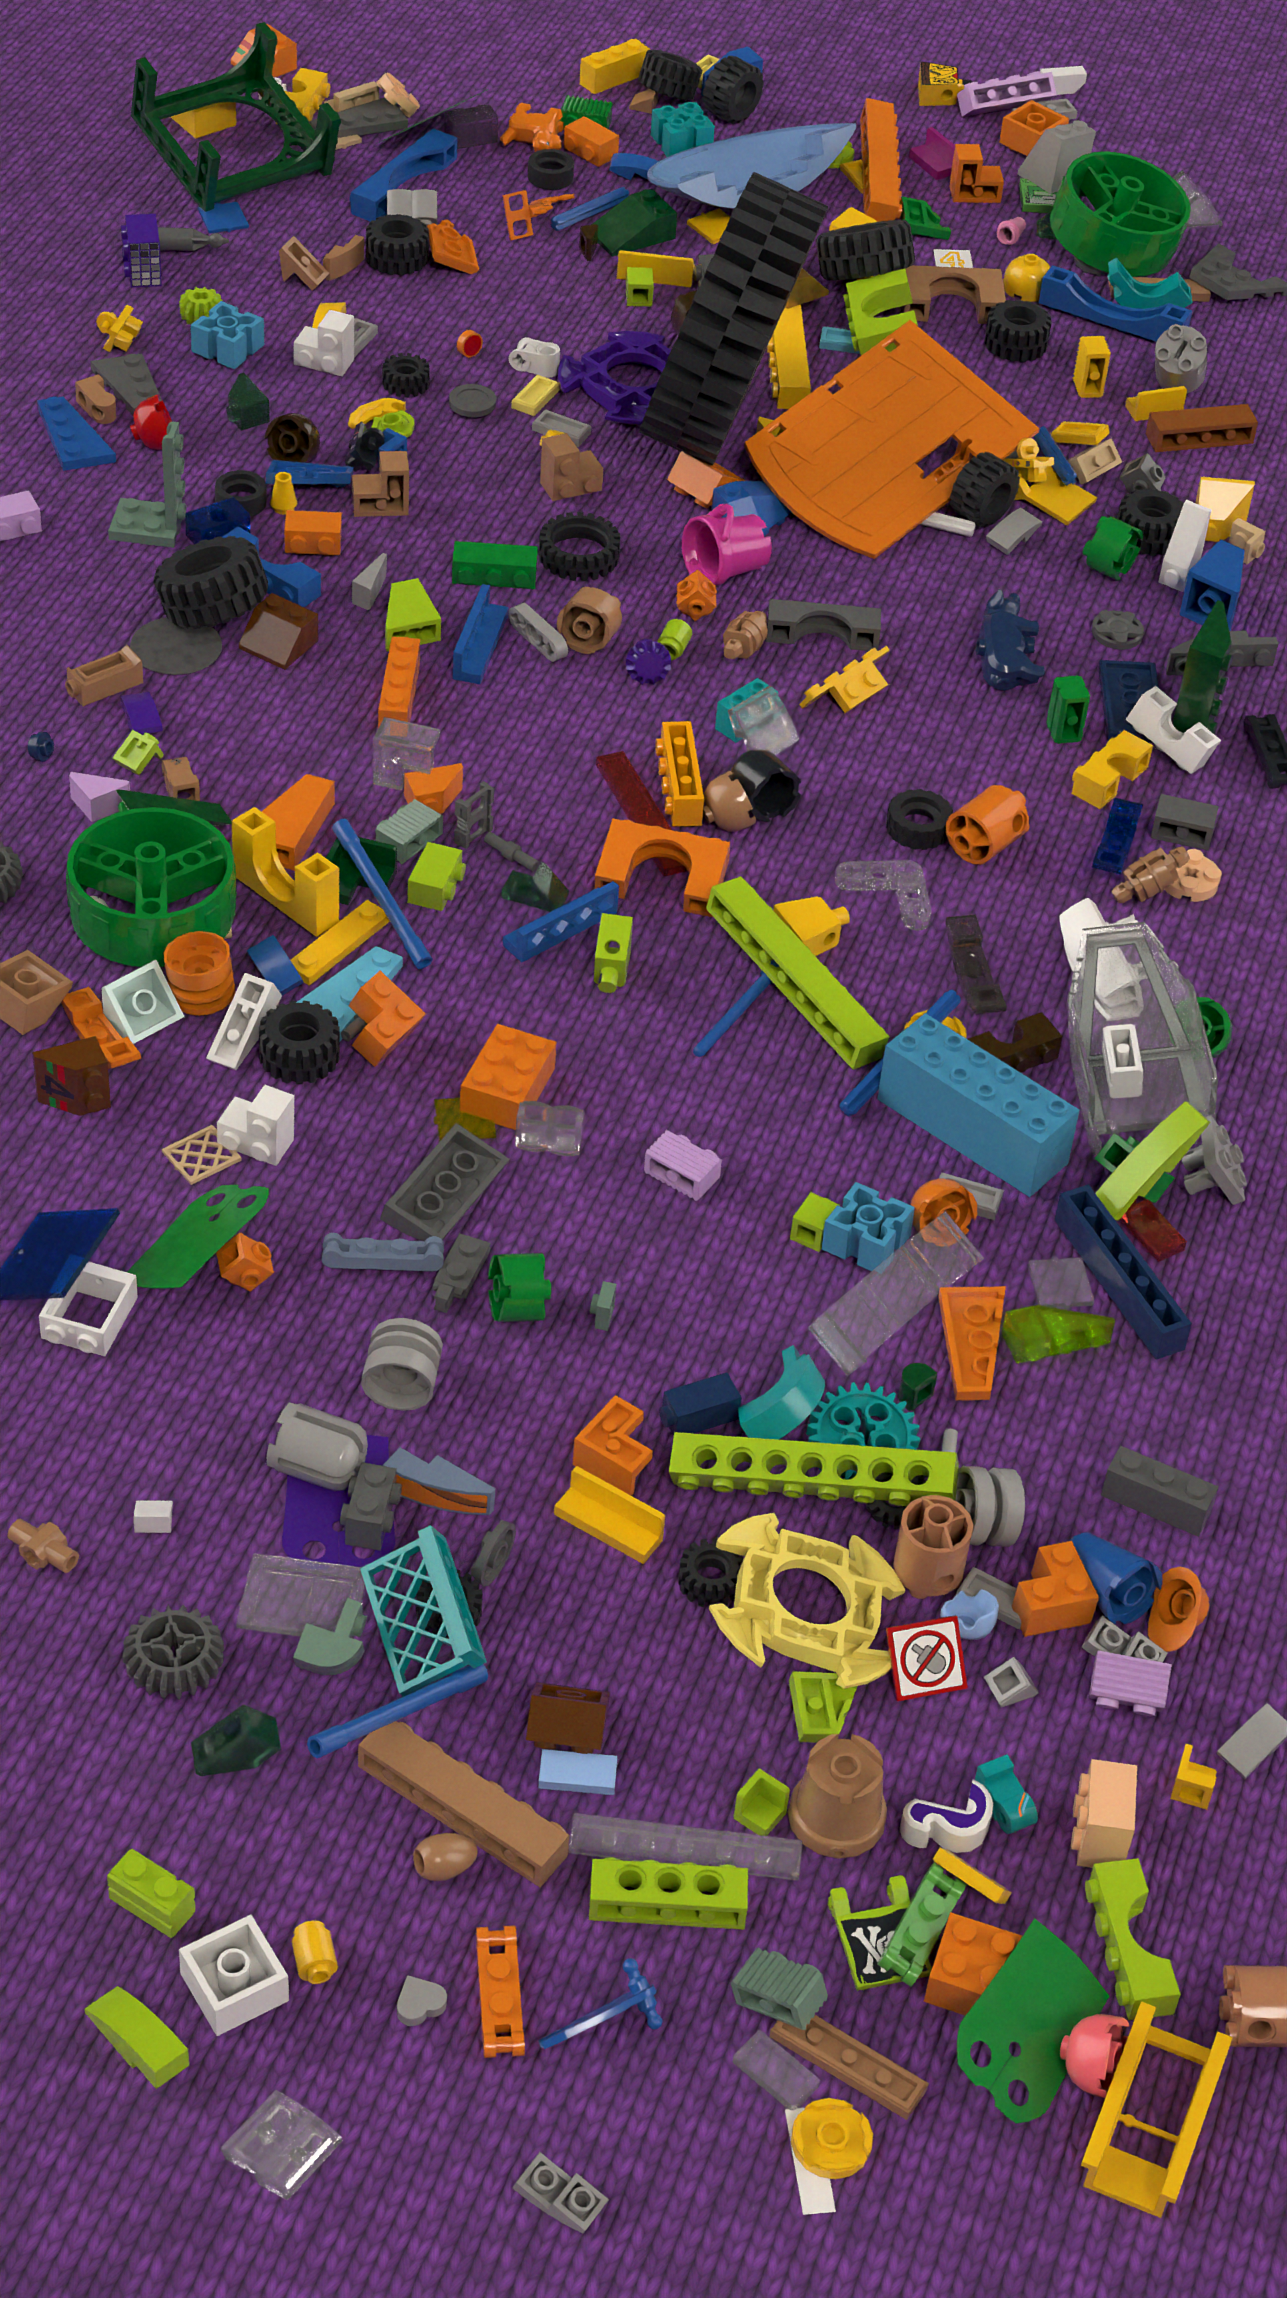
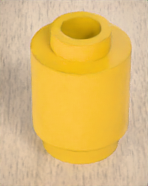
M307 1921L298 1925L294 1929V1937L292 1938L298 1975L302 1980L312 1984L324 1983L338 1969L331 1933L325 1928L324 1923L320 1921Z

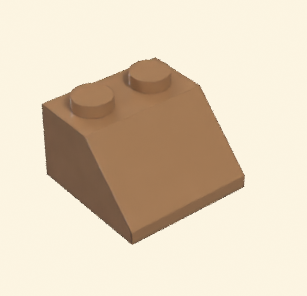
M29 950L0 963V1019L22 1035L48 1021L71 989L73 981Z

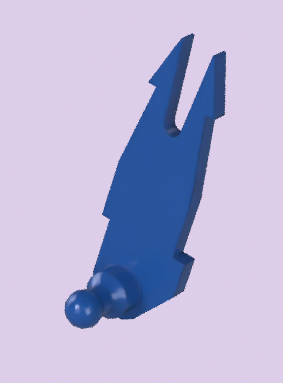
M628 1958L623 1962V1970L630 1979L628 1983L630 1992L538 2040L541 2048L544 2047L546 2049L625 2011L635 2004L640 2012L645 2013L649 2028L659 2029L662 2025V2018L655 2009L657 2001L654 1994L657 1991L653 1984L648 1983L646 1976L640 1975L637 1961L633 1958Z

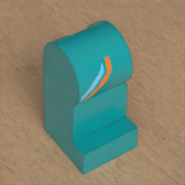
M1008 1754L979 1765L975 1781L983 1784L992 1797L993 1819L997 1821L1006 1834H1011L1036 1824L1038 1814L1032 1798L1024 1791L1013 1772L1014 1764Z

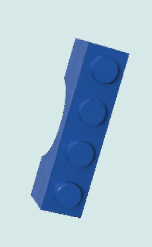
M236 527L222 537L235 536L236 538H245L256 546L259 554V538L240 527ZM260 557L268 580L266 593L269 595L274 593L302 607L307 606L321 596V573L302 562L285 565L274 564Z

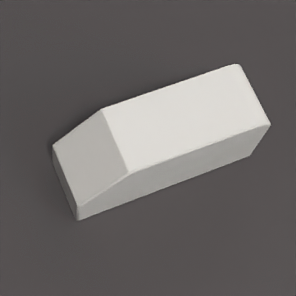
M1083 66L1040 69L1041 74L1052 72L1057 95L1074 94L1086 82L1087 73Z

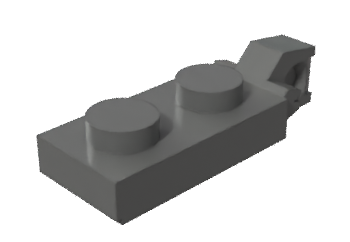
M459 1233L443 1263V1267L440 1268L434 1280L433 1290L437 1291L434 1299H436L435 1310L447 1313L455 1297L466 1299L490 1253L491 1243Z

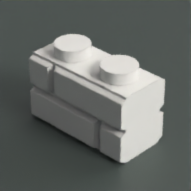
M1126 1024L1104 1027L1102 1053L1110 1097L1113 1099L1139 1097L1142 1095L1143 1068L1135 1025Z

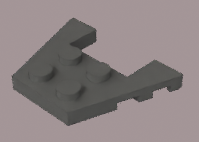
M1217 244L1192 268L1189 277L1226 300L1253 298L1256 293L1264 297H1273L1274 292H1282V296H1287V282L1276 276L1263 281H1258L1251 277L1250 272L1239 270L1232 266L1236 253L1221 244Z

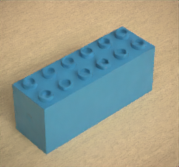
M926 1013L885 1046L877 1100L1028 1197L1036 1193L1068 1164L1080 1111L1078 1108Z

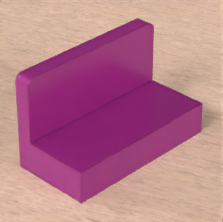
M929 127L927 128L925 144L911 148L909 158L934 179L939 180L951 176L955 145L936 129Z

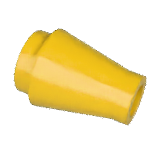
M279 472L275 475V483L270 500L273 510L282 515H286V510H294L297 505L292 476L288 472Z

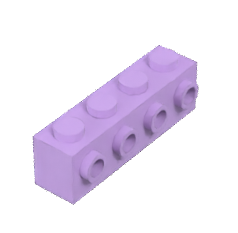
M1040 71L1029 73L1024 77L1014 75L1000 81L999 78H995L983 84H978V82L968 83L964 85L963 90L957 93L962 117L1017 108L1031 100L1035 102L1049 101L1057 95L1052 72L1041 74Z

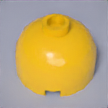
M1027 254L1015 258L1009 263L1003 278L1004 291L1013 298L1014 294L1022 296L1021 301H1039L1042 279L1050 269V265L1035 254Z

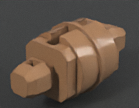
M744 611L730 622L723 634L724 656L726 658L736 659L739 657L747 659L760 649L768 634L765 612Z
M1181 846L1169 851L1167 855L1160 847L1144 857L1141 856L1138 858V861L1122 871L1126 882H1120L1111 891L1113 897L1118 903H1124L1135 895L1140 902H1143L1157 893H1162L1163 889L1179 879L1176 868H1181L1189 861L1190 856L1188 852Z

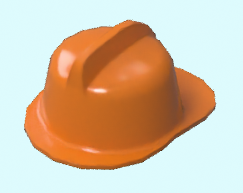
M1181 1566L1171 1568L1162 1575L1163 1584L1161 1590L1157 1587L1155 1588L1154 1602L1148 1621L1149 1639L1166 1652L1176 1651L1184 1646L1192 1637L1195 1627L1204 1621L1209 1610L1208 1595L1205 1589L1201 1587L1197 1575L1192 1570Z

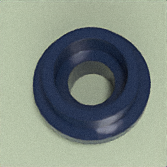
M38 732L29 738L28 753L37 761H46L54 751V742L47 732Z

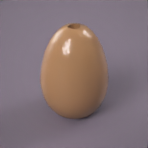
M456 1833L434 1834L423 1839L414 1850L413 1860L416 1871L421 1877L430 1881H445L466 1871L476 1860L478 1850L475 1842L464 1835Z

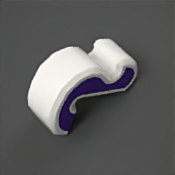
M973 1780L966 1811L914 1799L906 1804L903 1809L900 1823L901 1836L908 1844L918 1848H926L929 1838H933L942 1848L955 1853L970 1852L982 1844L988 1832L993 1810L992 1797L983 1784Z

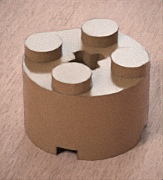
M582 587L560 611L557 617V629L560 634L564 635L566 643L571 649L584 654L595 653V651L603 649L619 630L622 623L621 603L617 597L611 596L601 589Z

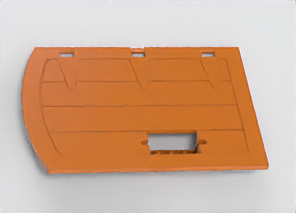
M909 320L834 375L830 381L815 389L746 440L744 447L762 480L794 515L830 540L854 552L875 559L952 500L950 496L957 476L973 456L976 457L982 452H990L1004 460L1017 450L1018 443L1022 439L1032 438L1039 433L1040 428L915 323ZM893 342L897 348L889 352L885 347ZM837 384L841 389L832 394L829 389ZM777 427H781L783 432L777 437L771 434ZM953 437L958 442L955 455L923 478L924 471L916 464Z

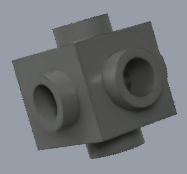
M1148 453L1127 463L1120 476L1126 490L1130 494L1131 491H1140L1145 488L1161 491V486L1166 478L1162 468L1156 465Z

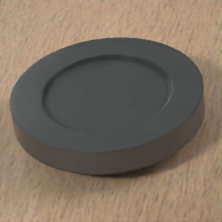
M465 384L454 388L450 392L449 406L459 415L481 417L490 414L495 409L496 395L485 386Z

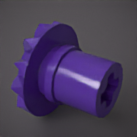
M642 639L628 652L626 669L632 680L635 679L642 685L645 683L655 685L657 681L665 680L666 674L671 670V656L667 648L661 643L650 639Z

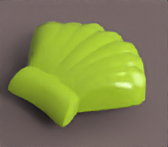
M400 410L385 414L382 418L374 417L371 428H377L382 432L389 428L405 437H409L414 431L415 423L414 418L410 414Z

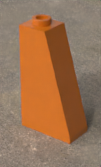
M306 774L261 811L275 821L276 850L284 868L295 871V866L300 863L334 806L335 781Z

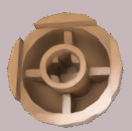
M727 771L710 781L704 793L706 806L703 807V815L709 824L714 822L722 830L737 832L756 824V817H749L748 811L753 808L746 792L738 779L731 781L730 777L733 773Z

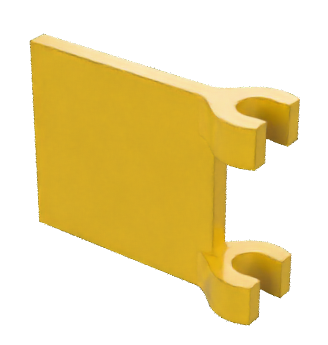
M1046 466V481L1035 482L1029 487L1026 480L1020 477L1019 488L1014 499H1025L1068 526L1093 505L1097 497L1076 484L1064 485L1052 466Z

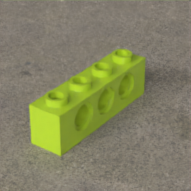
M613 1857L592 1859L589 1920L745 1929L748 1908V1868H737L728 1864L704 1866L692 1862L671 1864L659 1863L655 1860H644L641 1862L623 1861ZM624 1887H633L635 1890H627ZM663 1889H671L675 1892L668 1893L663 1891ZM708 1891L713 1893V1895H705L701 1892Z

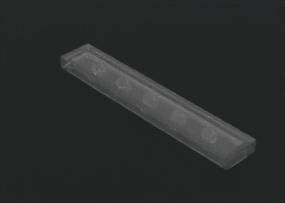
M573 1813L569 1853L613 1857L640 1862L644 1860H655L659 1863L671 1864L692 1862L704 1866L728 1864L737 1868H748V1875L799 1880L802 1840L579 1813Z

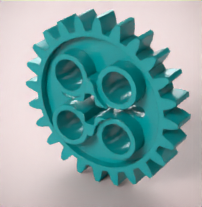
M853 1382L849 1392H846L840 1385L837 1388L836 1396L830 1392L826 1393L824 1402L819 1401L815 1411H812L808 1421L810 1424L807 1426L806 1434L810 1436L808 1442L865 1446L864 1441L868 1440L866 1446L917 1450L916 1448H918L920 1443V1437L916 1436L919 1425L911 1424L915 1416L914 1412L904 1413L906 1401L898 1404L894 1403L895 1392L885 1397L883 1396V1386H880L876 1392H871L869 1383L864 1385L863 1390H858ZM856 1410H859L860 1413H861V1417H862V1420H861V1421H860V1417L858 1416V1413H857ZM871 1416H877L883 1421H875ZM836 1420H844L849 1425H841ZM847 1470L841 1476L843 1479L848 1480L855 1477L857 1472Z

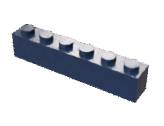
M1089 1184L1060 1193L1055 1222L1154 1358L1157 1360L1185 1350L1192 1323Z

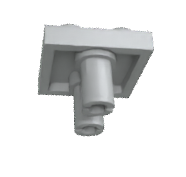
M1212 1115L1207 1116L1206 1118L1211 1123L1201 1134L1202 1145L1188 1150L1182 1158L1183 1165L1187 1171H1192V1169L1205 1165V1168L1185 1175V1187L1190 1195L1214 1186L1220 1187L1230 1202L1235 1205L1245 1201L1243 1187L1247 1185L1240 1166V1163L1244 1162L1243 1154L1237 1144L1233 1145L1230 1142L1226 1128L1223 1125L1219 1126Z

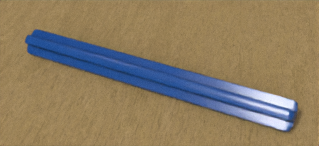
M949 990L937 1000L926 1014L942 1023L959 1005L961 997L957 995L956 991ZM884 1057L840 1103V1109L846 1116L850 1117L856 1114L879 1089Z

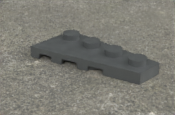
M385 97L337 112L341 119L338 138L408 128L406 116L396 104L392 105ZM317 119L311 120L310 125L316 130Z
M128 354L121 357L90 361L93 373L95 375L99 374L104 379V385L106 387L110 386L113 389L114 396L126 404V409L132 416L135 408L142 401L159 394L142 354Z

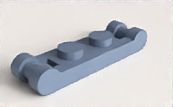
M329 1233L323 1240L322 1263L329 1268L438 1271L443 1267L444 1242L436 1236L429 1237L425 1241H408L406 1239L374 1240L367 1237L343 1239L337 1233Z

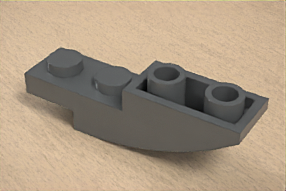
M1246 630L1229 631L1232 641L1229 654L1233 655L1230 667L1273 666L1278 648L1276 637H1248ZM1194 639L1170 649L1166 675L1184 674L1189 647Z

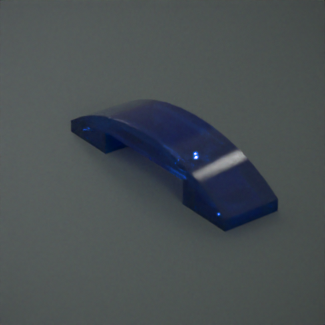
M1114 798L1092 868L1122 874L1132 847L1143 804Z

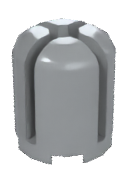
M289 1402L277 1420L282 1426L277 1434L275 1445L271 1443L268 1445L267 1466L274 1468L278 1472L334 1492L346 1490L349 1487L351 1476H358L361 1462L365 1463L368 1447L366 1431L357 1423L301 1403L294 1404Z

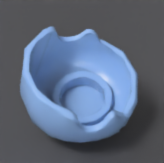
M979 1590L977 1595L973 1597L967 1596L964 1591H960L952 1600L944 1603L941 1608L940 1617L957 1615L961 1639L978 1640L985 1638L992 1631L997 1621L999 1604L996 1597L986 1590Z

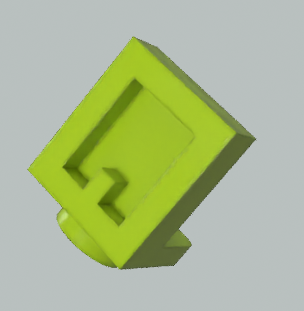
M132 730L113 756V759L118 765L140 775L153 756L161 759L164 754L158 746L159 741L146 732L142 735Z

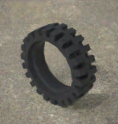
M572 512L566 513V517L562 514L557 515L556 520L551 518L548 520V524L545 523L542 526L539 536L540 562L543 563V567L546 570L550 569V573L553 575L559 573V577L563 579L570 576L572 581H576L577 577H581V581H587L588 577L596 580L599 575L602 577L607 576L608 572L611 573L618 565L620 533H618L616 526L613 527L612 522L609 520L605 522L604 517L599 516L595 519V514L592 513L583 516V512H577V516H574ZM584 538L599 543L604 549L593 554L577 555L564 552L556 547L555 544L566 539Z

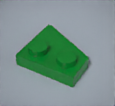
M901 197L899 203L902 204L901 220H906L910 224L912 235H924L949 240L951 229L949 227L943 228L939 224L941 218L931 210L926 201Z

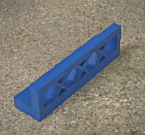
M481 585L453 652L454 680L481 684L508 618L509 607L490 604V585Z
M612 881L503 936V946L522 963L601 922L602 913L613 915L617 913L619 885Z

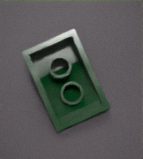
M644 189L641 192L631 194L593 223L598 225V244L613 257L617 256L620 250L635 251L676 239L677 212L653 189Z

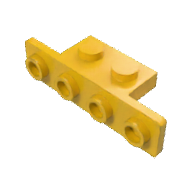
M885 646L879 651L873 648L861 657L863 661L860 663L855 659L843 668L844 673L841 675L836 671L823 681L825 685L821 687L818 683L804 692L806 698L799 705L803 709L830 692L844 713H847L888 686V683L874 664L890 651L889 648Z

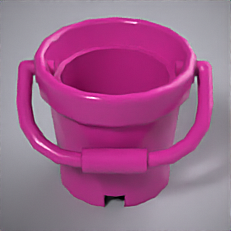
M720 504L707 515L691 518L685 525L682 535V554L689 575L698 569L714 585L718 586L725 583L730 577L761 569L762 567L760 566L767 565L772 553V542L770 536L764 537L762 529L767 528L765 522L754 514L734 517L733 507L729 504Z

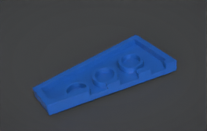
M64 396L37 400L38 411L63 471L116 462V453Z

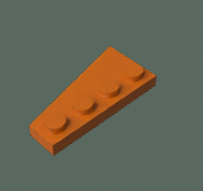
M1006 1286L939 1288L938 1299L955 1400H990Z

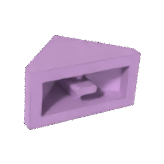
M70 772L69 775L71 799L91 822L118 812V804L123 801L116 790L130 791V784L127 780Z

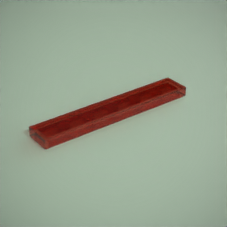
M624 751L596 757L597 768L630 821L672 830ZM653 857L654 862L664 877L688 871L677 860L668 857Z

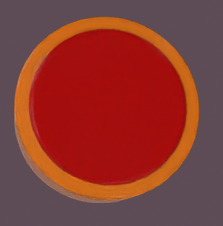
M473 330L464 331L457 340L458 352L468 358L476 356L483 344L481 335Z

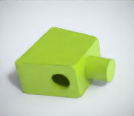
M602 913L594 965V982L598 984V988L602 992L612 993L616 991L617 986L622 987L625 985L631 954L633 917ZM610 942H617L619 948L609 947Z

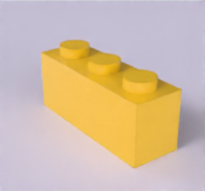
M630 39L622 44L611 46L608 49L581 58L579 84L591 93L596 94L638 78L646 52L650 48L637 39Z

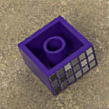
M156 214L125 215V225H121V238L123 241L122 258L125 277H130L131 287L162 286L160 241Z

